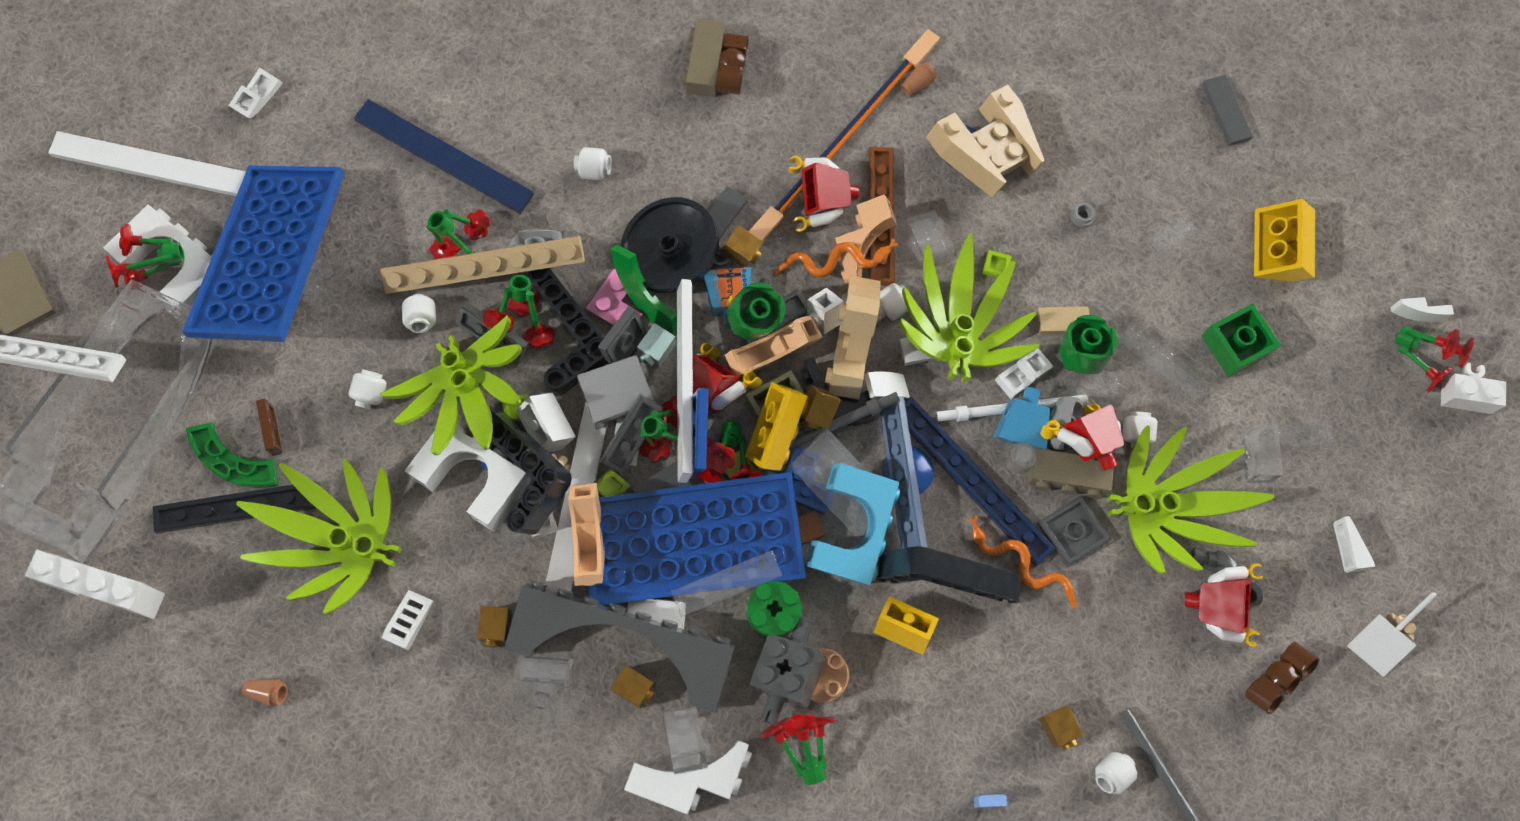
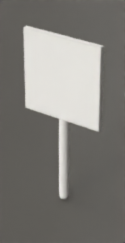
M1432 592L1396 627L1382 615L1378 614L1347 647L1384 677L1417 646L1401 630L1436 597V593Z

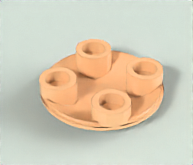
M819 649L826 656L811 701L826 703L835 700L844 692L849 681V669L846 661L839 653L830 649Z

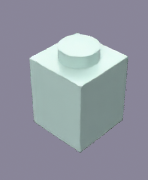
M654 323L637 346V353L640 356L639 360L649 367L654 365L660 368L675 347L676 336Z

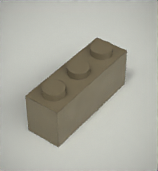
M697 18L695 28L691 27L689 42H693L692 49L688 48L686 54V63H689L688 70L684 69L682 84L686 85V93L715 97L716 77L725 34V22Z
M1036 448L1031 454L1028 484L1036 485L1035 488L1042 491L1056 488L1061 489L1063 494L1075 495L1077 492L1087 493L1089 498L1101 499L1112 491L1114 467L1103 471L1098 458L1085 462L1077 454Z

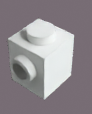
M825 288L807 299V316L812 315L819 331L826 334L843 323L842 320H838L840 305L844 304V301L828 288Z

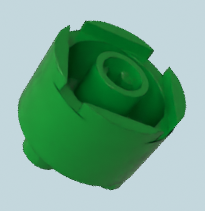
M752 283L746 286L733 297L728 306L727 317L732 332L748 340H759L769 335L783 321L785 303L781 295L779 296L774 291V288L768 284Z
M1095 315L1077 317L1075 321L1068 325L1059 345V354L1065 369L1081 374L1101 373L1117 346L1118 339L1114 328H1110L1105 324L1106 321Z
M778 581L760 584L750 595L746 611L747 620L751 628L762 638L767 639L768 635L786 637L799 622L802 605L797 591L789 585ZM772 605H776L777 610L781 611L777 612L776 616H771V611L767 610L771 609Z

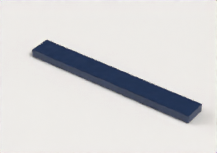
M367 99L354 117L357 123L519 214L522 213L534 196L533 191L369 99Z
M910 397L905 402L909 433L1010 540L1021 541L1028 547L1031 555L1030 561L1037 567L1056 547L933 418Z

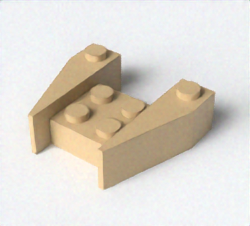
M1009 85L992 92L979 108L980 112L989 122V125L971 134L958 115L953 113L939 120L926 136L942 159L991 198L1007 183L1003 177L1004 175L1021 166L1030 176L1045 161L1023 104Z
M850 275L845 305H840L838 320H842L843 323L839 327L833 367L827 368L825 383H830L828 392L834 393L837 396L859 400L871 338L874 336L879 312L880 281Z

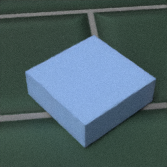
M1004 794L975 796L974 806L975 808L1007 806V798Z

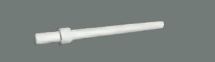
M1086 394L1068 396L1078 397L1079 399H1081L1084 405L1088 404V397ZM1062 397L1038 400V405L1052 409L1057 400ZM1007 403L972 408L958 406L954 410L937 411L936 420L937 422L949 420L962 422L974 417L1003 414Z

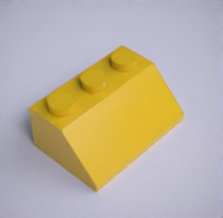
M1304 199L1255 209V278L1289 282L1315 278V209Z
M771 382L745 457L760 468L781 471L783 464H786L788 461L791 441L798 434V422L800 416L807 409L808 396L800 391Z

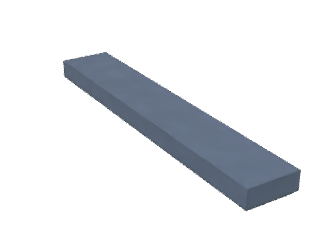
M899 396V402L881 409V421L890 479L899 482L898 489L900 490V495L894 506L901 548L912 546L927 547L904 397Z

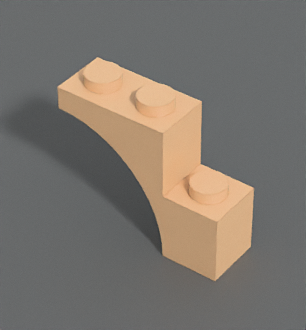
M885 194L856 205L859 214H856L855 217L860 229L836 237L837 244L842 242L855 244L865 257L875 239L887 229L897 225L891 204ZM847 251L840 254L838 261H842L844 266L841 274L845 284H849L850 275L862 277V267L856 263L851 254Z
M812 315L798 318L757 341L731 350L725 354V357L733 373L741 377L748 370L757 372L766 369L785 356L800 352L823 337Z
M597 483L570 486L568 503L573 534L575 586H592L597 583H603L605 550L600 527L601 506Z

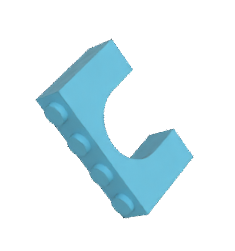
M842 463L833 464L826 490L851 497L864 507L868 517L867 532L860 543L848 549L839 548L820 541H811L804 567L857 583L871 585V582L876 579L878 574V566L876 565L878 557L882 555L885 549L886 542L883 539L886 530L890 528L892 523L893 504H896L900 495V490L898 489L899 482Z

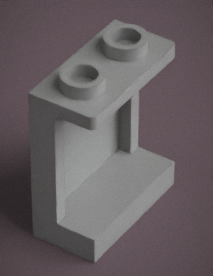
M637 355L577 375L579 386L596 430L606 427L605 422L627 415L640 393L653 401L658 400L654 386H648L646 377H649L646 365L644 362L639 363Z

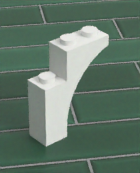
M738 741L726 755L716 762L685 772H665L634 763L624 790L688 815L689 810L695 811L701 796L696 793L698 788L728 800L731 794L737 796L742 782L741 779L737 778L741 767L747 768L752 753L747 751L748 744Z

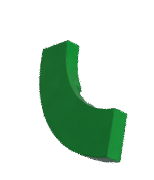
M616 244L611 248L612 260L626 293L652 324L655 323L676 336L677 313L665 306L655 295L651 296L643 285L645 280L640 272L636 254Z
M212 422L186 428L188 440L196 456L210 471L230 483L250 488L279 486L276 464L273 459L257 461L234 455L223 445Z

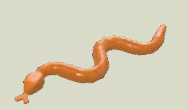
M891 239L889 246L881 247L875 252L873 259L867 260L855 244L842 242L832 249L826 265L822 268H818L806 253L797 252L787 257L779 268L776 269L774 275L778 276L782 271L791 266L794 261L799 260L812 276L823 278L832 273L840 254L846 251L851 254L859 266L872 268L878 263H883L887 259L891 248L898 246V243H894V239Z
M975 516L974 519H968L974 525L973 540L983 554L998 556L1010 550L1018 551L1020 554L1018 574L1022 575L1021 582L1024 586L1031 589H1040L1054 582L1061 583L1072 608H1077L1073 586L1069 579L1058 573L1047 574L1038 579L1031 578L1028 572L1031 555L1025 544L1018 540H1007L994 547H988L985 543V533L976 523L978 517Z

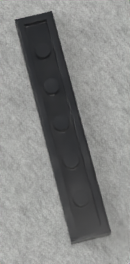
M293 484L152 506L154 533L156 534L254 519L253 516L237 506V501L265 504L296 512L317 508Z

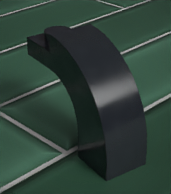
M812 357L804 360L803 370H801L804 383L829 391V387L823 380L815 358ZM810 385L804 387L803 391L805 394H807ZM868 390L860 393L859 400L837 396L841 401L833 419L867 405L866 402L872 400ZM881 413L874 416L870 414L847 426L863 425L878 420Z

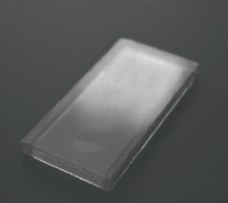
M824 429L797 456L789 467L861 541L868 529V516L864 507L851 497L826 490L833 464L842 463L860 470H867L828 429Z

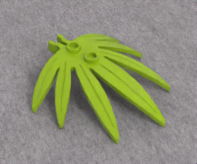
M969 233L966 237L954 266L948 293L947 320L930 244L928 243L924 248V290L928 308L938 332L906 287L902 289L903 299L912 320L920 331L903 318L899 321L902 331L918 350L933 359L949 363L948 380H953L957 376V369L959 368V374L962 377L961 382L964 383L971 378L969 367L987 368L1005 365L1029 355L1039 347V344H1029L990 351L1016 336L1036 316V312L1029 313L1002 326L982 341L978 340L992 320L1005 295L1016 262L1011 261L994 281L983 297L972 319L970 317L974 279L972 233Z
M507 315L462 353L459 351L460 344L453 335H450L448 337L450 350H447L440 342L436 344L437 349L442 353L441 365L380 393L385 399H401L421 393L394 420L397 425L403 426L416 421L428 413L445 391L431 448V453L435 456L440 455L453 438L459 417V399L474 438L484 450L490 447L493 432L492 416L488 402L480 388L481 385L500 402L509 406H520L521 400L505 381L483 370L484 367L507 365L514 361L522 352L519 344L494 349L503 340L509 329L511 320Z
M1147 425L1142 430L1134 444L1127 464L1125 477L1126 496L1110 495L1107 497V503L1114 502L1117 505L1127 506L1111 509L1108 514L1109 517H1116L1119 514L1128 516L1129 528L1134 544L1144 560L1156 572L1163 574L1166 571L1153 541L1177 562L1196 571L1203 570V567L1181 545L1162 531L1160 526L1185 538L1212 545L1228 547H1254L1257 545V542L1217 528L1174 518L1223 515L1248 509L1274 499V494L1246 491H1199L1180 494L1174 492L1199 483L1219 472L1245 452L1244 448L1225 452L1197 462L1156 485L1155 481L1175 456L1187 428L1183 427L1161 447L1148 465L1144 476L1142 474L1149 451L1150 426Z
M345 458L342 460L349 496L359 517V521L355 522L344 507L318 484L293 468L280 463V469L298 491L317 509L340 524V526H334L300 512L265 504L237 501V506L262 523L285 535L309 544L329 548L330 551L278 550L243 554L240 558L252 563L284 568H311L341 563V566L314 578L286 597L289 601L308 598L322 593L346 579L331 596L322 613L328 615L341 608L364 586L373 570L375 562H384L386 565L395 568L396 562L389 560L386 555L379 553V551L400 554L402 550L399 546H386L383 543L391 518V492L386 471L382 467L379 469L373 500L374 516L372 517L369 498L362 481L349 461Z

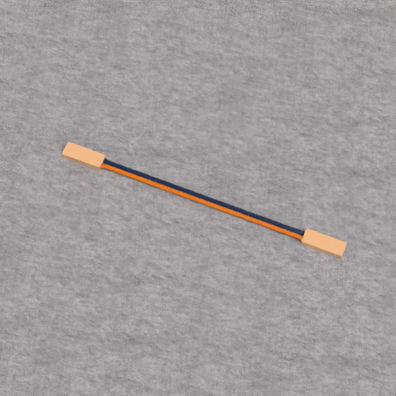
M927 29L903 56L904 62L819 158L825 157L830 160L910 68L913 67L915 69L939 42V36ZM802 177L774 208L771 206L748 232L761 241L768 237L783 220L784 211L803 191Z

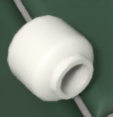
M585 147L581 149L579 155H575L574 170H578L579 176L582 179L603 180L606 175H610L612 160L611 156L607 155L605 149Z
M892 283L880 291L878 313L882 318L887 316L890 320L894 321L908 312L902 295L903 284L898 286L896 283Z
M415 294L405 299L402 303V322L404 326L414 333H424L431 329L436 323L435 302L423 294Z
M362 369L361 373L354 374L348 395L356 400V406L370 409L371 405L382 403L383 396L380 393L385 391L387 386L386 381L382 379V374Z
M1131 411L1130 415L1123 419V440L1131 443L1130 448H1133L1142 430L1149 425V444L1154 443L1157 437V419L1151 417V413Z
M1118 752L1109 753L1095 768L1096 782L1106 793L1122 794L1137 779L1135 762L1126 754Z

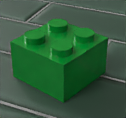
M1253 303L1212 324L1201 335L1228 377L1270 356L1282 346Z

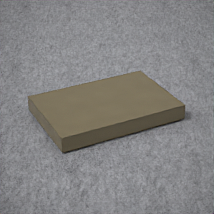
M21 249L0 259V327L4 335L13 336L56 313L30 262Z

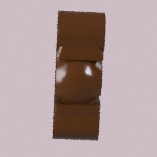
M724 34L715 92L740 95L749 36Z
M1293 642L1280 655V661L1273 662L1265 674H1262L1260 678L1256 679L1249 686L1245 697L1267 714H1272L1285 700V695L1291 694L1297 688L1300 681L1303 682L1306 677L1313 673L1320 659L1297 642Z

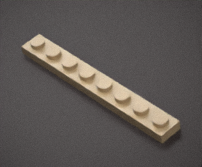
M574 236L384 267L380 271L385 293L389 294L581 263L585 261L581 237Z

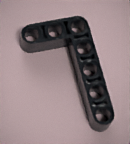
M550 268L526 271L533 290L578 346L575 351L550 367L544 374V383L548 392L553 393L554 396H561L579 384L577 375L607 364L603 355L595 356L592 354L595 349H598L604 337ZM537 273L545 274L540 279L533 278V276ZM553 291L560 293L555 298L548 297V294ZM567 310L575 312L571 317L562 316ZM582 329L590 331L588 335L583 337L577 335ZM576 363H581L584 365V367L579 371H574L571 369V367ZM554 378L563 379L562 383L558 386L550 384Z
M489 406L493 423L491 441L532 479L508 513L506 519L507 527L512 532L534 535L541 529L570 487L572 481L571 473L503 410Z
M912 546L883 552L880 555L877 580L882 582L891 580L890 583L894 584L924 580L1003 602L1004 599L1008 600V603H1019L1022 575L935 549Z

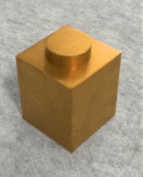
M738 225L720 253L744 268L750 262L752 264L756 263L762 254L759 248L763 241Z
M810 385L806 394L808 396L807 409L801 415L805 420L804 424L814 429H819L820 426L829 429L841 400L834 393Z
M481 606L477 639L480 642H484L485 647L500 648L501 643L506 644L512 612L508 607Z
M625 665L611 687L612 692L639 709L642 704L647 706L656 693L652 689L654 682Z
M1069 705L1060 707L1039 718L1053 748L1062 746L1063 750L1069 749L1079 744L1077 738L1084 735Z

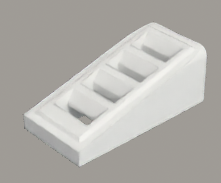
M1350 516L1335 521L1333 525L1344 571L1351 573L1374 568V561Z
M408 590L381 638L409 651L434 601ZM413 600L424 606L420 610L409 605V603ZM408 610L418 616L416 619L404 615V613ZM400 620L412 624L411 628L408 629L399 625ZM397 629L407 635L405 638H401L394 634L395 630Z

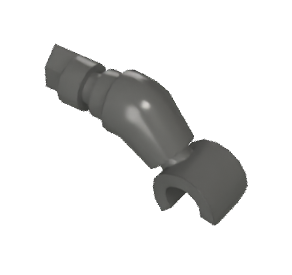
M1194 547L1193 550L1185 549L1201 566H1204V569L1210 570L1211 574L1227 567L1239 566L1233 556L1220 550L1205 553L1204 549ZM1251 582L1250 602L1258 606L1263 601V593L1257 584Z

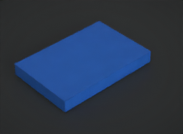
M699 388L693 394V474L691 478H696L706 470L708 389Z

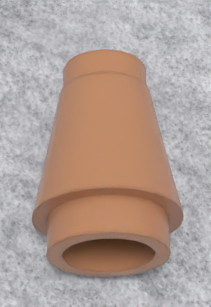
M924 62L922 65L918 64L900 87L910 97L912 94L933 84L937 74L927 62Z
M280 679L246 680L242 687L243 696L271 707L282 705L288 692L287 684L282 683Z

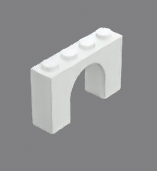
M147 205L128 224L131 225L133 235L142 236V238L147 239L172 238L173 243L179 242L181 244L185 257L183 267L158 294L182 316L186 317L191 311L213 254L210 256L205 252L208 248L197 238L193 241L188 238L189 232L179 223L175 226L169 222L171 218L162 209L159 208L156 211L150 205ZM119 232L103 248L120 264H132L142 261L149 253L162 247V245L142 244V246H132V252L128 256H123L122 249L119 247V239L121 237Z
M457 424L453 438L446 449L440 455L435 456L431 453L433 433L405 469V472L414 481L434 492L446 474L456 464L465 460L484 462L488 468L486 485L467 512L474 520L495 533L530 483L531 478L515 463L512 464L507 461L508 457L497 448H494L493 451L490 449L484 450L474 436L471 438L465 434L467 431L459 424Z
M36 550L25 574V577L75 595L81 594L151 619H155L165 596V593L141 582L40 550Z

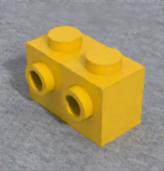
M889 596L873 633L924 655L939 618Z

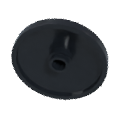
M669 197L650 203L630 220L623 233L621 247L636 254L640 272L645 280L643 285L646 290L656 293L677 292L682 279L691 280L692 285H694L707 274L718 254L719 232L713 218L702 205L687 198Z

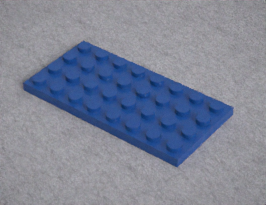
M248 166L182 332L187 338L285 342L344 177L341 167Z
M791 472L599 498L601 506L600 527L605 550L603 583L589 586L590 597L600 600V605L608 606L610 604H623L648 599L758 586L771 581L787 582L806 579Z

